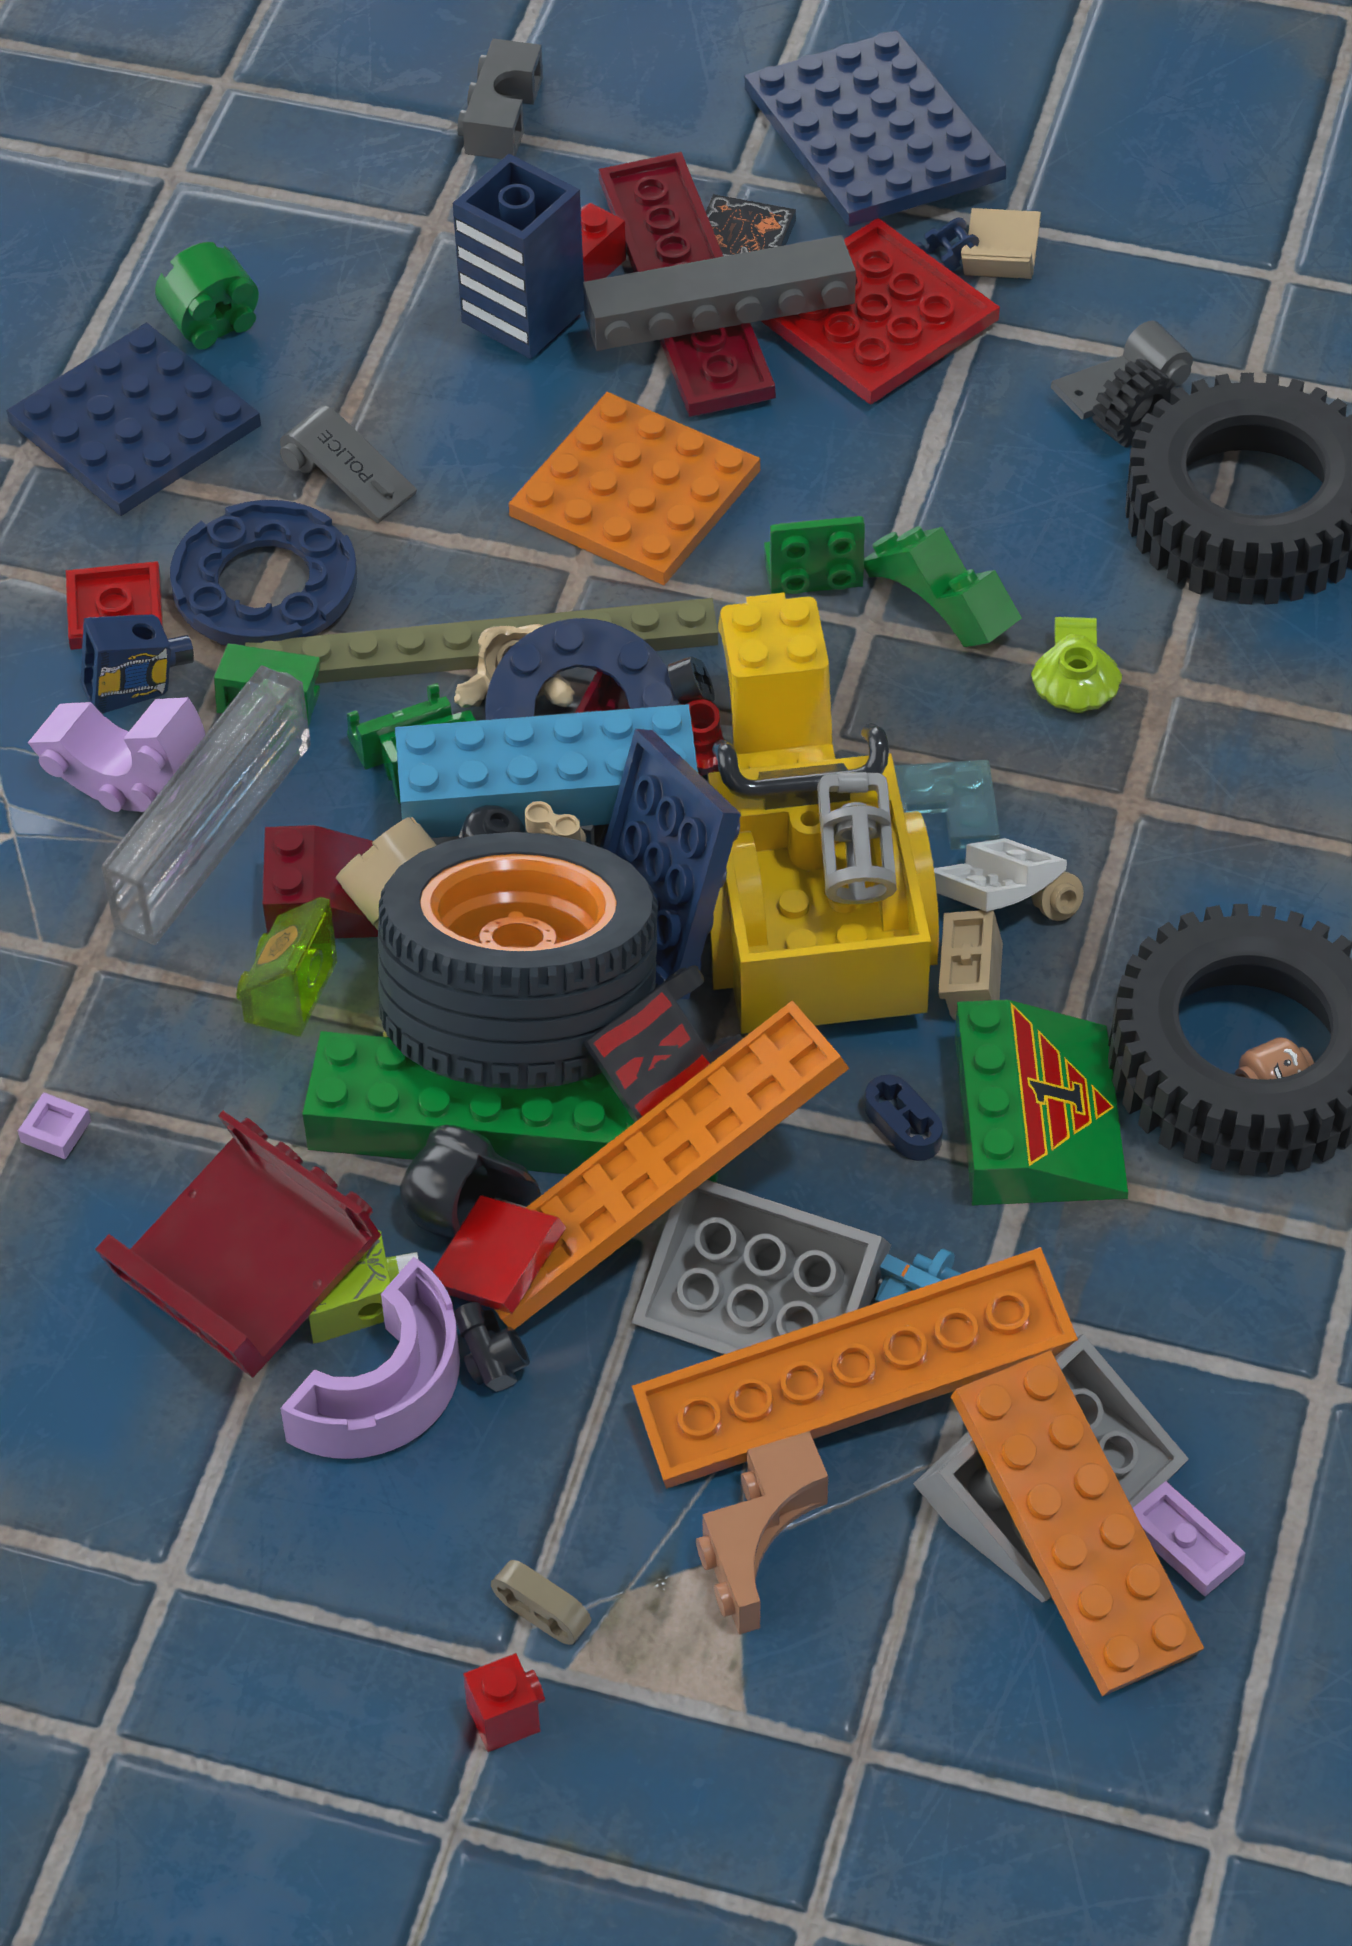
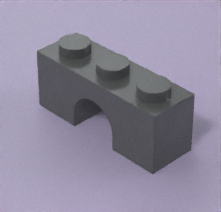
M492 38L487 55H481L479 58L477 83H470L467 98L468 108L467 110L460 111L457 132L459 136H464L465 154L503 159L508 154L516 157L524 134L522 103L534 105L543 79L542 45Z

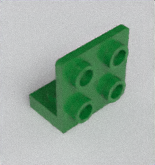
M862 516L771 525L770 542H764V557L771 594H798L863 587L864 518Z

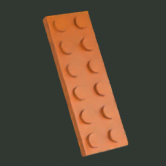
M1050 1350L957 1388L951 1395V1398L1102 1697L1199 1654L1204 1649V1646L1052 1351Z

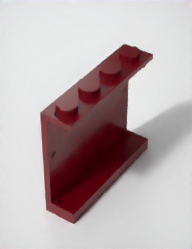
M223 1110L218 1117L233 1136L225 1147L131 1249L108 1234L95 1250L116 1276L250 1377L254 1378L381 1237V1234L369 1218L373 1213V1209L359 1195L350 1191L344 1196L336 1190L338 1188L336 1182L322 1169L314 1166L310 1171L301 1165L303 1161L298 1154L285 1143L280 1141L276 1146H273L266 1141L268 1139L267 1134L252 1120L245 1117L239 1122Z

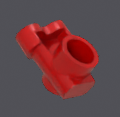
M693 700L688 704L698 773L703 776L708 773L719 772L718 761L713 754L712 748L716 741L724 740L717 706L708 700Z

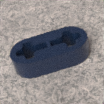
M881 1075L868 1083L865 1090V1113L872 1123L906 1158L915 1161L933 1158L942 1146L943 1126L939 1116L901 1077ZM883 1096L889 1101L897 1098V1109L889 1101L879 1103V1098ZM911 1127L918 1133V1135L910 1137ZM926 1132L929 1133L926 1139L919 1135Z

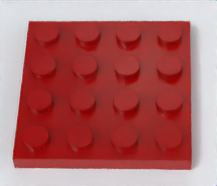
M877 218L844 239L856 270L854 304L762 320L761 322L871 405L998 321L1000 307L888 224Z

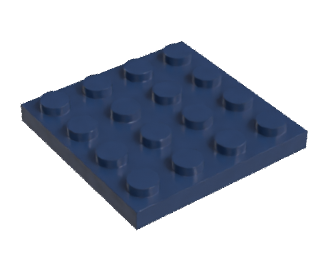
M147 322L7 409L8 420L12 426L120 516L261 426L260 413Z
M635 729L603 849L629 862L646 879L653 890L658 906L656 983L661 985L671 974L680 968L696 965L699 970L701 969L700 958L707 934L710 933L713 927V912L720 888L723 887L726 881V866L733 842L739 835L741 813L653 730ZM691 992L680 999H689Z

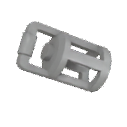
M867 772L824 775L818 782L817 791L827 898L843 904H866L881 901L892 896L897 890L886 777L880 773ZM829 792H877L878 808L861 802H852L843 805L842 808L830 811ZM880 837L882 867L872 866L870 839ZM834 840L845 842L847 868L836 869ZM865 881L880 883L876 886L865 888ZM848 884L849 888H844L842 886Z

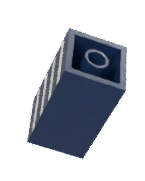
M508 154L452 203L461 321L531 359L584 311L580 189Z

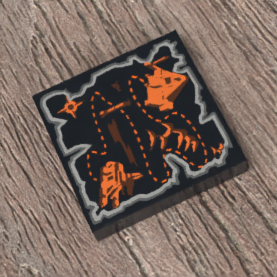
M713 194L706 210L723 256L784 246L787 244L796 222V209Z

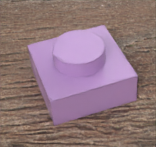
M43 1092L18 1129L20 1142L66 1159L91 1122L89 1110Z

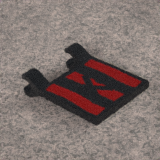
M696 965L680 968L675 971L661 985L583 1042L634 1122L642 1118L743 1039L740 1034L733 1037H724L707 1050L676 1002L678 999L704 983V977Z

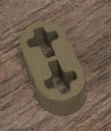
M508 1561L491 1581L492 1590L507 1607L563 1644H574L591 1624L590 1614L576 1598L520 1561Z

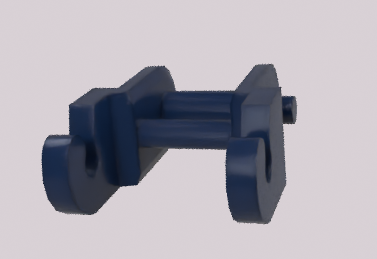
M959 217L951 220L938 231L933 228L924 234V239L927 242L925 246L921 242H917L915 245L927 254L939 246L945 247L947 254L941 257V261L946 268L953 272L961 266L959 261L962 260V248L966 245L970 249L975 245L978 246L979 238L976 235H968L965 232L966 221ZM958 237L960 241L952 246L950 242Z

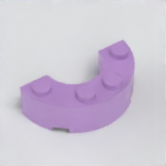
M187 697L155 699L129 732L119 728L104 717L91 702L59 704L29 740L28 744L39 756V763L47 773L55 777H62L83 793L99 800L105 808L114 812H118L121 809L147 812L163 807L203 758L200 753L201 748L206 743V737L201 719L194 705Z
M413 1257L381 1293L385 1329L399 1341L391 1358L376 1370L356 1377H333L313 1370L280 1408L287 1443L303 1451L323 1457L341 1459L370 1457L407 1444L426 1431L440 1417L451 1400L457 1385L460 1367L459 1346L452 1301L442 1282L425 1264Z

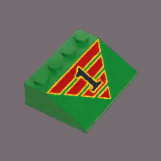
M1012 1000L957 1002L955 1045L972 1206L1128 1199V1185L1115 1087L1112 1082L1113 1070L1109 1069L1108 1063L1110 1046H1108L1109 1039L1106 1025Z

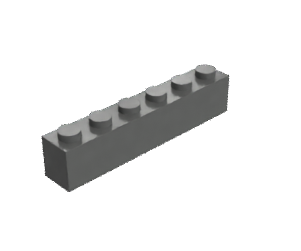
M842 235L586 281L583 282L584 314L596 351L735 326L742 323L757 322L854 304L856 270Z

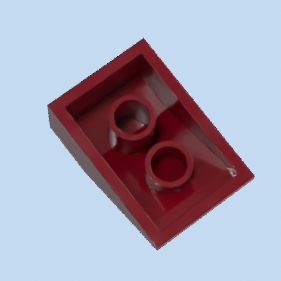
M316 825L265 827L263 911L268 940L291 925L298 927V937L296 940L378 937L376 927L372 925L336 879L338 873L358 854L362 856L373 846V841Z

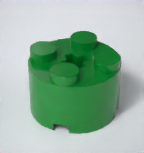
M214 242L195 244L177 254L170 261L174 268L166 278L162 273L160 274L155 287L157 301L183 336L192 342L197 349L204 350L209 348L216 342L217 338L232 331L238 333L245 332L255 323L256 315L254 310L259 298L258 288L227 247L219 248Z

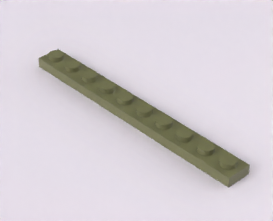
M713 598L297 637L262 643L245 642V646L320 657L321 667L315 684L474 669L478 667L480 648L478 640L485 629L495 626H514L518 628L530 624L544 626L556 621L573 618L598 619L611 622L633 632L655 651L718 645V629Z

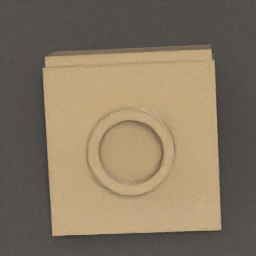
M972 208L968 235H976L979 238V245H975L971 249L967 245L962 248L961 257L964 275L1032 279L1041 212Z

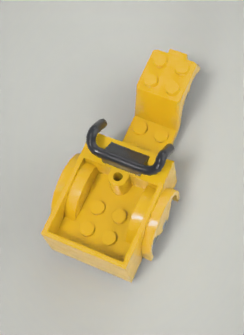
M785 593L748 596L746 597V603L726 605L720 611L718 631L721 634L729 678L734 746L726 740H718L714 743L712 751L717 758L719 772L708 773V783L741 813L739 820V835L733 842L726 866V881L723 887L720 888L713 912L714 922L710 931L713 990L734 989L741 1034L751 1033L792 1000L814 1026L927 1013L930 965H938L939 948L938 902L933 859L927 829L919 811H903L886 732L876 724H866L861 731L863 740L868 743L869 755L835 759L832 743L829 660L817 601L813 597L786 599ZM867 772L880 773L886 777L897 890L892 896L881 901L866 904H843L827 898L817 791L818 782L824 775ZM876 791L861 793L829 792L831 812L852 802H861L878 808ZM880 837L870 839L872 866L882 867ZM834 840L836 869L847 868L845 842ZM865 881V888L876 886L880 883ZM848 884L842 886L844 888H849Z

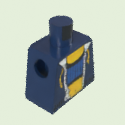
M153 614L84 618L81 685L88 701L101 714L164 695L168 691L170 667L190 664L194 661V651L189 636L167 638L159 618Z

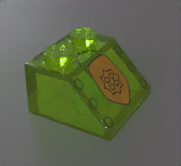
M319 897L278 915L269 934H262L256 948V960L250 972L244 971L237 986L236 996L242 1003L244 1022L301 1037L338 961L330 899Z

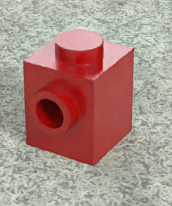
M516 1653L463 1673L467 1707L487 1752L540 1732L538 1704L545 1702L543 1689L535 1671L532 1669L525 1672Z

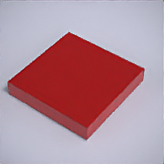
M158 561L66 570L68 638L71 650L82 649L84 618L153 614L159 618L163 627L161 577Z
M481 1195L432 1272L439 1278L450 1296L470 1302H479L483 1306L513 1314L565 1231L566 1226L556 1216Z

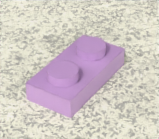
M1167 1481L1133 1507L1154 1551L1203 1596L1209 1594L1244 1564L1246 1553Z

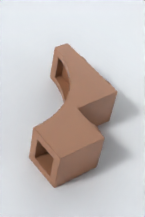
M810 1431L748 1449L747 1472L741 1474V1483L747 1501L702 1514L703 1536L696 1538L698 1554L705 1570L714 1569L719 1582L714 1585L718 1607L723 1617L732 1615L739 1635L760 1628V1598L755 1581L759 1565L770 1544L791 1522L807 1512L828 1503V1474Z

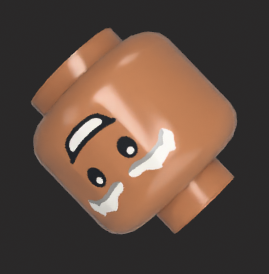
M1279 1037L1246 1051L1240 1058L1239 1068L1235 1071V1075L1250 1079H1278L1299 1073L1314 1064V1061L1304 1047L1298 1048L1291 1040Z

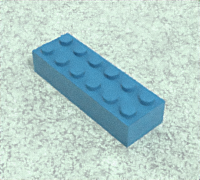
M689 704L395 727L402 820L407 817H413L431 838L459 836L466 817L475 808L484 805H495L506 808L518 816L525 826V831H527L525 809L532 802L542 801L549 804L553 813L557 815L570 814L575 816L579 820L580 826L610 824L635 729L653 730L698 772Z

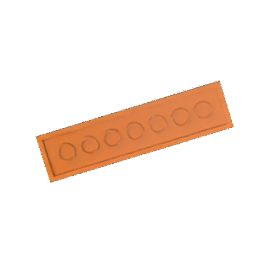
M1039 1247L633 1385L632 1389L665 1487L668 1489L747 1462L748 1449L810 1431L814 1439L955 1391L957 1388L1050 1350L1055 1357L1075 1341H1078V1338L1042 1248Z

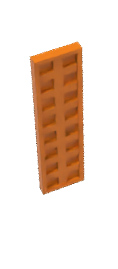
M793 1000L526 1207L558 1217L566 1226V1229L513 1314L495 1309L507 1327H512L515 1330L849 1069L839 1053Z

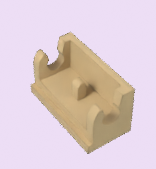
M994 910L944 913L939 996L940 999H946L949 1013L954 1020H956L957 1002L1000 1000L1003 942Z

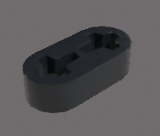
M691 656L668 664L670 682L675 696L681 705H687L689 702L698 699L710 702L715 700L713 685L702 660Z

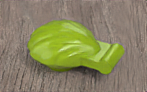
M1055 617V646L1039 658L1031 672L1036 692L1055 708L1064 709L1071 713H1083L1087 710L1099 709L1117 695L1122 681V674L1115 661L1097 646V619Z

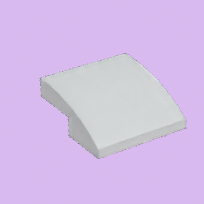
M1006 838L966 844V863L934 868L936 891L941 895L983 911L1000 909L1022 901L1052 883L1066 870L1067 860Z

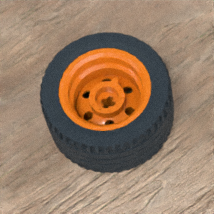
M521 832L480 834L447 841L418 853L399 866L384 885L381 891V899L379 900V1016L386 1035L403 1055L424 1069L455 1081L484 1087L512 1089L553 1087L589 1079L602 1073L583 1042L655 989L658 906L651 886L629 862L612 852L580 840L550 834Z

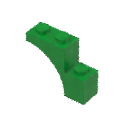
M918 526L901 536H898L897 532L889 533L873 543L874 552L864 558V569L869 577L891 579L917 593L943 617L963 647L990 643L1022 619L996 571L991 570L976 574L973 569L966 570L943 527L923 531L921 526Z

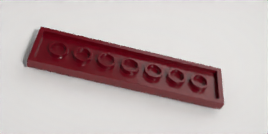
M682 152L599 169V182L611 213L625 220L626 253L634 273L724 257ZM742 323L735 326L660 339L689 417L776 398L775 383L751 323Z

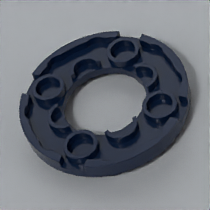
M256 500L226 507L225 515L207 524L201 520L193 526L182 538L172 557L170 580L177 609L193 629L224 646H227L228 643L245 646V642L262 643L265 641H282L290 638L315 636L328 628L343 614L353 598L357 584L355 551L348 535L344 536L332 525V518L321 511L291 501ZM275 546L291 550L304 559L309 568V580L305 583L303 591L288 595L281 604L272 607V603H267L265 607L260 608L242 605L240 600L233 601L226 596L225 590L219 585V575L226 563L237 554L255 547Z
M573 618L539 627L525 635L507 651L495 669L489 683L486 695L485 716L486 720L534 716L535 701L544 684L559 672L576 667L589 668L612 677L625 692L630 709L678 705V700L673 691L666 665L655 650L642 638L611 622L598 619Z

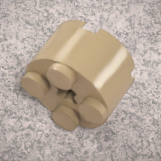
M413 817L403 819L372 842L373 846L362 856L360 854L355 856L336 876L345 892L377 930L379 925V900L381 899V891L384 885L400 865L418 853L437 846Z

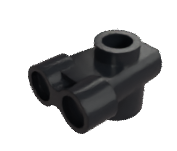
M479 1302L467 1303L454 1311V1316L460 1334L466 1339L471 1351L470 1354L464 1357V1361L473 1380L479 1385L485 1383L487 1387L496 1392L514 1385L517 1382L514 1372L530 1364L527 1350L519 1335L512 1327H507L501 1331L492 1310H483Z

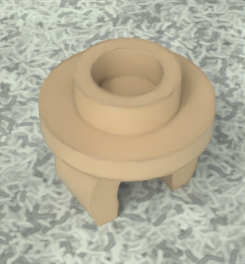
M1064 871L1052 883L1031 897L1034 906L1038 907L1046 917L1055 921H1063L1073 916L1079 909L1084 892L1079 878Z

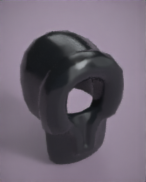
M456 1125L437 1126L430 1132L426 1146L410 1163L400 1184L401 1199L409 1217L419 1227L433 1234L452 1239L481 1195L499 1201L506 1200L525 1207L541 1196L538 1183L524 1166L509 1161L495 1153L490 1141L478 1132Z

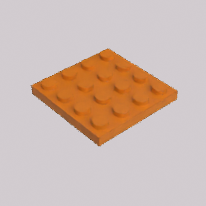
M606 392L508 503L509 516L659 584L665 585L760 472V458Z

